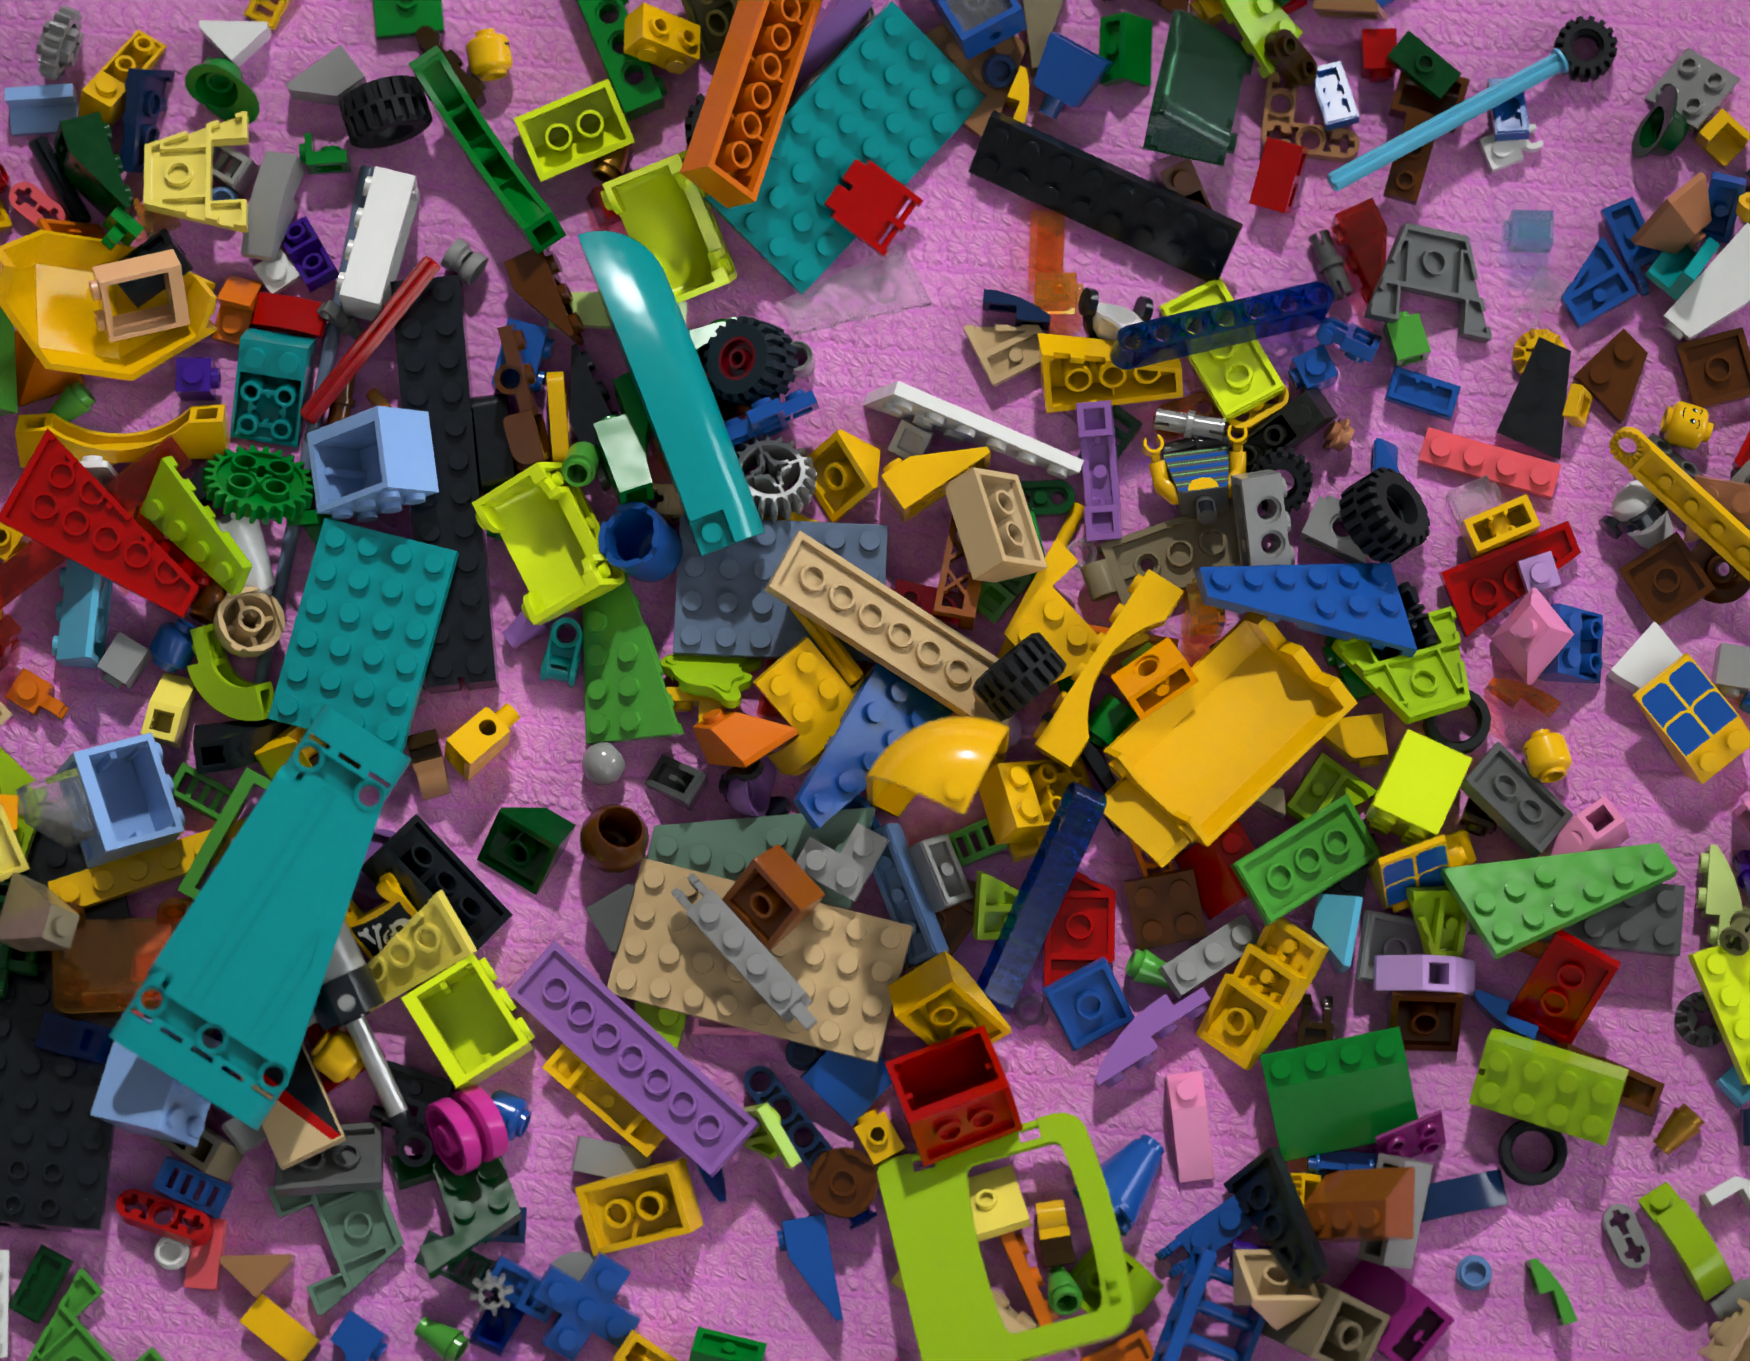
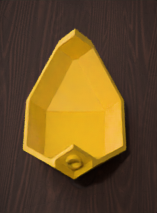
M38 230L0 246V307L45 369L134 381L218 330L209 319L216 309L217 297L213 293L216 283L188 272L183 276L190 325L109 342L105 331H98L94 311L99 310L98 301H93L89 287V281L94 280L92 267L117 262L137 247L131 244L127 247L122 242H118L112 250H109L100 242L102 239L47 230ZM118 284L107 286L112 317L168 304L166 289L137 308Z

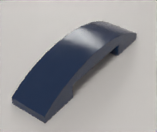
M1498 1169L1429 1183L1421 1222L1508 1204L1501 1170Z

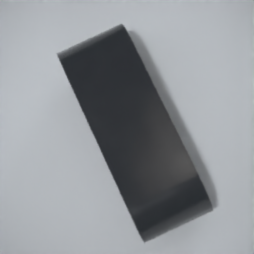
M507 394L472 397L483 495L516 476L515 459L511 454L503 426L504 418L510 415Z

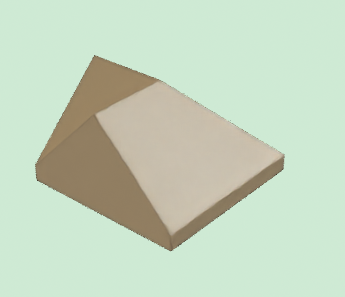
M1274 1249L1234 1250V1306H1252L1277 1331L1319 1305L1321 1299L1315 1284L1307 1289L1297 1288L1275 1258Z

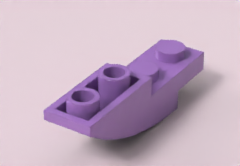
M1204 987L1175 1005L1172 1004L1167 994H1164L1138 1014L1122 1031L1104 1058L1094 1081L1097 1088L1105 1084L1109 1089L1126 1078L1123 1072L1135 1065L1137 1070H1140L1155 1060L1153 1053L1159 1047L1152 1037L1157 1035L1161 1040L1178 1029L1175 1023L1187 1016L1189 1021L1206 1012L1205 1004L1211 998Z

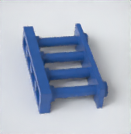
M1193 1246L1151 1361H1178L1182 1349L1187 1346L1223 1361L1251 1360L1265 1319L1252 1306H1250L1248 1314L1245 1316L1208 1301L1203 1295L1207 1281L1211 1279L1233 1287V1272L1217 1266L1215 1261L1217 1252ZM1200 1312L1242 1329L1235 1349L1192 1333V1328L1190 1327L1194 1316Z

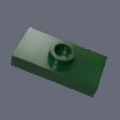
M1409 30L1386 57V60L1438 102L1462 74Z
M41 1244L12 1296L8 1308L40 1324L74 1261Z

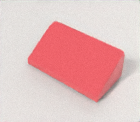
M209 1218L213 1226L211 1239L201 1246L189 1245L190 1257L186 1265L185 1288L220 1290L223 1267L220 1264V1256H224L228 1220ZM200 1222L196 1227L191 1226V1234L195 1230H202Z

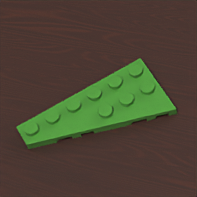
M1659 843L1442 868L1440 876L1492 958L1496 960L1675 877L1677 870Z

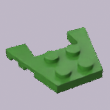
M81 1268L75 1275L72 1285L60 1301L56 1313L49 1325L44 1329L27 1361H115L78 1319L81 1313L105 1293L84 1268ZM151 1347L137 1361L166 1360L154 1347Z

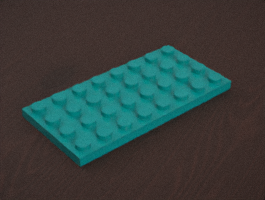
M893 1L888 2L786 110L756 202L726 208L709 194L703 199L799 295H803L856 238L829 217L832 210L824 205L837 184L842 185L847 190L850 187L841 178L853 161L858 159L864 164L867 161H872L905 186L985 99V96Z

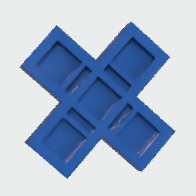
M804 389L794 391L785 397L786 401L780 403L778 398L771 401L770 397H765L751 404L752 409L746 412L747 419L741 420L740 417H736L725 422L733 446L753 437H756L760 442L766 434L768 437L783 432L789 429L788 422L819 409L813 391L810 390L806 393Z
M600 1251L580 1281L550 1263L531 1293L534 1298L559 1312L541 1340L543 1345L570 1361H574L592 1332L620 1348L631 1330H635L641 1321L639 1316L613 1301L630 1275V1270Z

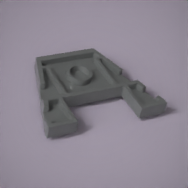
M1405 223L1400 226L1365 311V318L1392 324L1398 321L1400 293L1405 291L1459 303L1458 337L1483 343L1490 341L1492 333L1490 327H1486L1483 315L1486 308L1484 300L1479 297L1475 280L1478 278L1469 237L1411 223Z

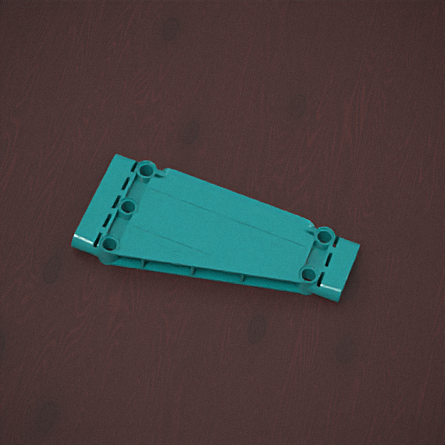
M324 704L286 764L282 765L149 969L147 978L109 1034V1037L248 1126L258 1130L288 1085L382 806L412 759ZM309 735H314L331 747L329 750L325 749L308 738ZM312 747L318 752L319 761L314 767L306 768L300 764L298 755L303 748ZM342 753L361 765L359 770L339 758L338 754ZM370 772L389 783V787L386 788L369 777L368 774ZM373 786L378 790L379 800L374 806H365L360 802L359 792L363 787ZM148 989H155L162 996V1003L156 1009H148L142 1003V994ZM134 1007L136 1010L151 1018L153 1020L152 1023H149L145 1019L133 1013L131 1011L132 1008ZM161 1027H165L184 1040L182 1043L160 1030ZM208 1028H217L223 1034V1042L216 1048L206 1046L202 1040L203 1032ZM195 1046L214 1058L211 1062L192 1050L191 1047ZM225 1065L244 1077L242 1081L222 1069V1066ZM276 1066L283 1071L284 1079L279 1085L270 1086L264 1082L263 1073L268 1067ZM255 1084L274 1097L271 1100L252 1088V1086Z

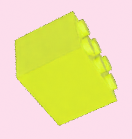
M1407 729L1395 749L1363 820L1369 822L1368 827L1377 833L1387 836L1391 832L1402 837L1400 842L1408 847L1437 837L1473 758Z
M474 953L401 997L458 1090L469 1085L481 1083L534 1049L530 1041L535 1036L522 1016L515 1019L511 1011L517 1007L504 987L497 990L493 982L498 977L485 957L479 960Z

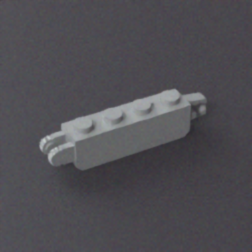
M691 873L687 879L690 885L703 895L701 899L692 905L685 893L677 887L670 892L685 908V913L782 1020L785 1019L789 1024L796 1018L807 1031L811 1030L818 1021L807 1009L812 1003L808 998L807 992L713 889L709 890L694 873Z

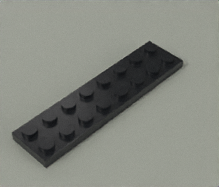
M996 110L989 117L968 171L1206 282L1209 280L1218 281L1221 277L1243 226L1238 221Z

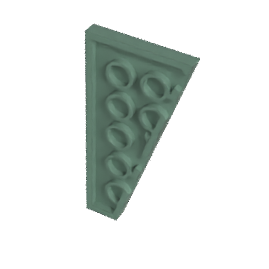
M876 808L839 810L820 828L816 829L810 826L802 813L655 825L646 859L737 881L754 858L777 844L795 862L809 837L841 853L857 823L871 830ZM812 879L826 894L820 903L851 910L852 900Z

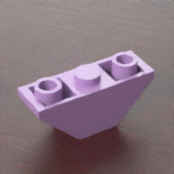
M1376 955L1374 956L1373 991L1463 993V996H1473L1475 992V961L1456 956Z

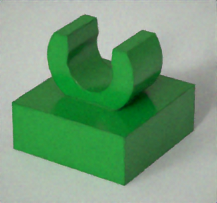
M118 205L102 224L109 232L100 242L109 250H112L119 241L129 247L144 230V227Z

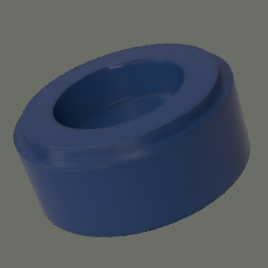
M995 54L988 57L981 67L983 81L994 89L1008 87L1014 82L1017 75L1015 62L1005 54Z

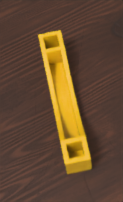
M226 404L190 406L180 416L164 425L146 431L126 434L104 433L85 429L62 419L54 413L19 415L15 429L20 468L26 467L47 428L78 461H82L84 456L96 455L102 456L103 460L108 461L111 466L126 462L147 464L152 461H161L162 458L171 455L176 462H182L186 459L214 460V454L224 456V449H229L230 444Z
M1150 569L1147 570L1144 576L1138 573L1127 590L1132 594L1125 606L1120 602L1109 618V621L1113 624L1105 635L1102 632L1098 634L1090 647L1094 654L1087 664L1083 661L1079 663L1071 676V679L1075 681L1068 693L1064 690L1061 691L1052 705V708L1056 710L1055 714L1049 722L1044 719L1033 735L1037 739L1035 749L1071 771L1089 743V703L1094 686L1103 668L1115 653L1129 641L1149 630L1164 626L1183 598L1184 591Z

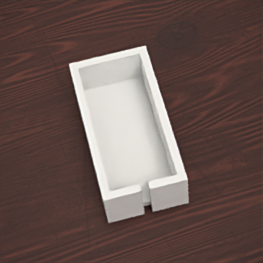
M375 166L373 177L367 176L363 188V196H366L364 208L357 209L354 220V228H357L355 240L348 241L345 251V260H348L346 272L339 273L336 283V292H339L338 302L342 303L346 315L372 321L392 297L390 282L397 281L420 199L415 175Z

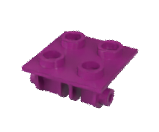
M1441 1110L1424 1115L1417 1120L1376 1136V1143L1371 1144L1374 1153L1378 1154V1156L1381 1153L1413 1158L1422 1153L1426 1155L1437 1151L1441 1145L1446 1144Z

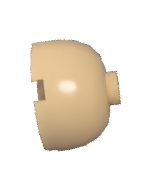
M244 587L242 593L236 595L228 593L217 606L213 620L214 633L220 645L229 653L242 658H256L270 651L281 638L285 627L284 611L279 602L272 595L268 597L265 593H257L261 590L259 588Z

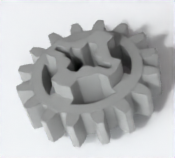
M61 6L59 12H55L54 20H47L45 22L41 38L36 47V53L40 54L38 63H40L38 68L40 76L54 81L60 80L61 75H65L67 66L73 67L76 63L79 49L84 40V33L80 32L82 24H80L82 19L80 11L67 6Z

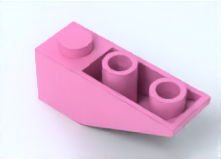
M1603 796L1578 813L1554 837L1538 857L1615 848L1630 838L1626 821L1607 797Z

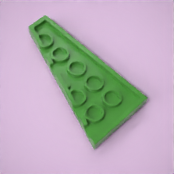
M623 572L625 576L623 584L582 605L586 744L590 745L598 742L617 743L685 735L682 725L678 723L673 710L675 704L672 695L667 692L662 677L664 672L648 625L643 622L639 610L641 608L639 598L634 594L628 578L629 575Z

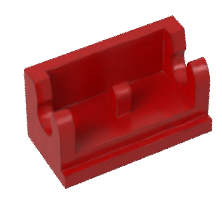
M1267 137L1249 203L1291 214L1309 147Z

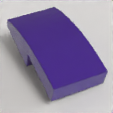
M304 216L291 223L282 244L311 293L338 278L339 272L307 217Z

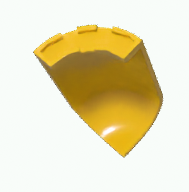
M976 717L942 718L915 727L891 743L871 767L866 776L867 801H869L871 806L899 819L916 796L922 795L964 815L983 775L997 763L1004 762L1007 756L1010 727L996 721Z

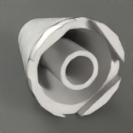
M231 513L217 519L216 524L222 532L228 531L253 565L244 587L259 588L261 590L257 593L262 592L267 596L272 594L273 592L270 587L275 585L276 582L259 519L250 524L248 517L236 520V513Z

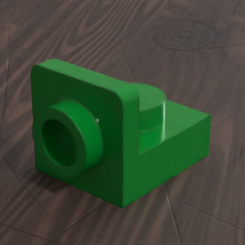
M304 133L305 144H299V157L301 163L306 164L310 175L351 172L350 158L346 149H341L339 146H325L320 149L321 151H315V140L312 133Z

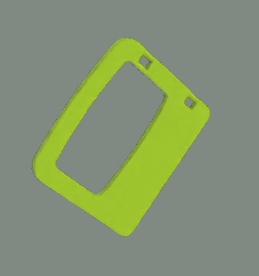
M1053 1113L1036 1118V1120L1022 1123L1023 1129L935 1162V1167L915 1172L913 1163L921 1161L918 1152L893 1157L879 1165L877 1169L878 1181L922 1361H1032L1112 1339L1123 1334L1130 1326L1134 1316V1306L1116 1216L1089 1134L1084 1123L1076 1116L1068 1113ZM1039 1128L1041 1138L1021 1143L1019 1133ZM1049 1145H1058L1062 1148L1071 1168L1086 1216L1099 1275L1102 1304L1097 1311L1018 1333H1011L1006 1330L999 1314L981 1255L970 1201L968 1172L976 1165Z

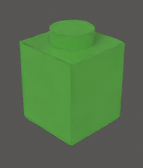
M1408 311L1399 312L1398 321L1393 324L1385 322L1383 333L1394 367H1402L1428 359L1431 350L1419 313L1409 315Z

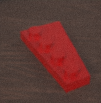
M1569 521L1562 522L1439 572L1450 603L1456 610V618L1464 637L1473 633L1482 624L1492 619L1512 602L1526 594L1516 564L1517 561L1551 551L1558 570L1581 553Z

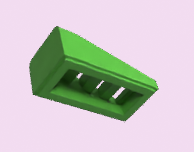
M183 762L180 763L172 777L174 800L214 821L220 815L215 810L223 796L230 797L233 792L232 789L203 773L197 774L196 769ZM187 775L192 780L184 794H182L178 790ZM201 782L205 786L195 801L190 797L198 783ZM211 789H214L217 793L209 808H207L203 803Z
M988 818L948 834L961 868L1008 850V844H994L989 847L983 832L984 829L989 828L993 837ZM976 833L982 848L978 852H976L969 836ZM959 839H963L969 856L963 858L957 844Z

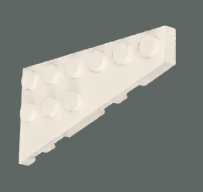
M900 381L867 393L863 406L900 419L906 418L912 421L914 425L923 429L944 433L943 436L957 443L967 441L981 447L987 446L990 450L1016 458L1024 464L1045 468L1047 473L1058 478L1065 479L1067 476L1080 473L1084 460Z

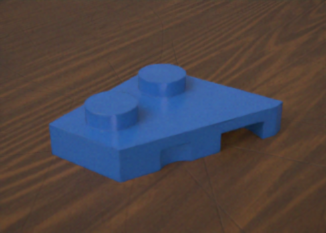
M1603 237L1595 245L1560 302L1577 329H1580L1637 296L1638 291Z

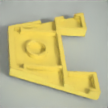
M247 111L234 114L235 118L219 123L218 120L207 123L206 128L187 134V131H183L145 144L143 192L145 210L247 233V199L212 201L213 147L249 145V116Z

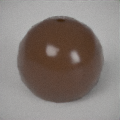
M607 804L597 808L584 820L580 831V847L586 860L596 869L607 873H622L632 869L645 856L648 847V828L642 817L631 808L620 804Z

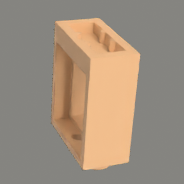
M173 249L92 267L94 280L89 281V287L93 301H98L99 310L94 311L98 331L104 330L109 342L190 325L182 268ZM163 273L168 304L112 317L107 286Z

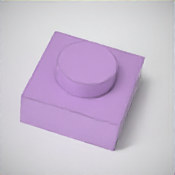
M1551 551L1516 562L1526 595L1532 587L1542 591L1562 584Z

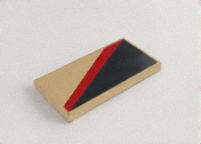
M302 1041L288 1085L261 1124L282 1171L347 1140L316 1068L313 1066L304 1041ZM276 1066L268 1067L263 1073L264 1082L270 1086L279 1085L284 1079L283 1071ZM255 1084L252 1086V1088L272 1100L274 1097Z

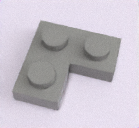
M857 823L841 853L809 837L796 863L810 878L856 902L889 840Z

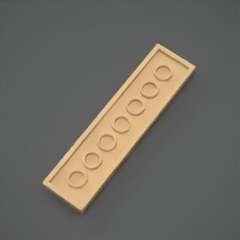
M799 530L794 535L765 588L766 592L961 717L984 718L1008 726L1012 717L999 721L972 689L975 681L996 663L999 658Z

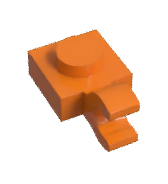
M24 667L5 695L8 700L35 716L43 708L63 720L70 709L61 701L50 696L55 688L52 684Z

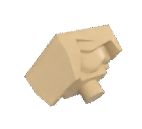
M1739 1298L1737 1303L1744 1311L1738 1310L1731 1318L1726 1317L1723 1322L1716 1321L1712 1324L1708 1333L1711 1341L1708 1346L1698 1351V1354L1705 1361H1750V1302Z

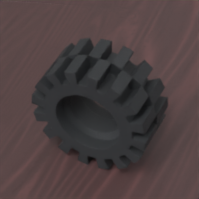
M1578 16L1576 21L1573 22L1571 19L1559 31L1554 48H1558L1565 56L1569 66L1567 73L1571 75L1570 79L1576 81L1577 77L1581 78V82H1587L1589 78L1595 81L1599 79L1601 74L1604 76L1608 72L1614 61L1618 49L1616 48L1617 38L1612 36L1614 31L1611 26L1609 28L1604 26L1606 22L1602 19L1598 23L1594 21V16H1589L1588 20H1584L1583 16ZM1582 37L1592 39L1598 47V55L1588 61L1577 58L1572 50L1575 40Z
M1277 447V451L1273 452L1271 448L1266 450L1264 456L1261 454L1257 458L1251 472L1282 469L1288 471L1293 476L1294 486L1287 491V496L1284 497L1285 511L1290 514L1292 508L1297 511L1301 508L1302 502L1306 503L1313 481V473L1310 472L1311 465L1309 462H1304L1305 457L1301 453L1299 456H1296L1294 449L1290 448L1289 452H1284V447ZM1265 499L1261 501V509L1267 512L1268 502Z

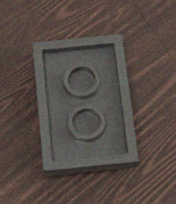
M1499 741L1489 749L1460 785V788L1531 858L1538 857L1574 815L1537 778L1532 777L1528 770Z
M381 1122L341 1124L347 1139L346 1141L283 1171L275 1157V1192L277 1197L383 1189V1127Z

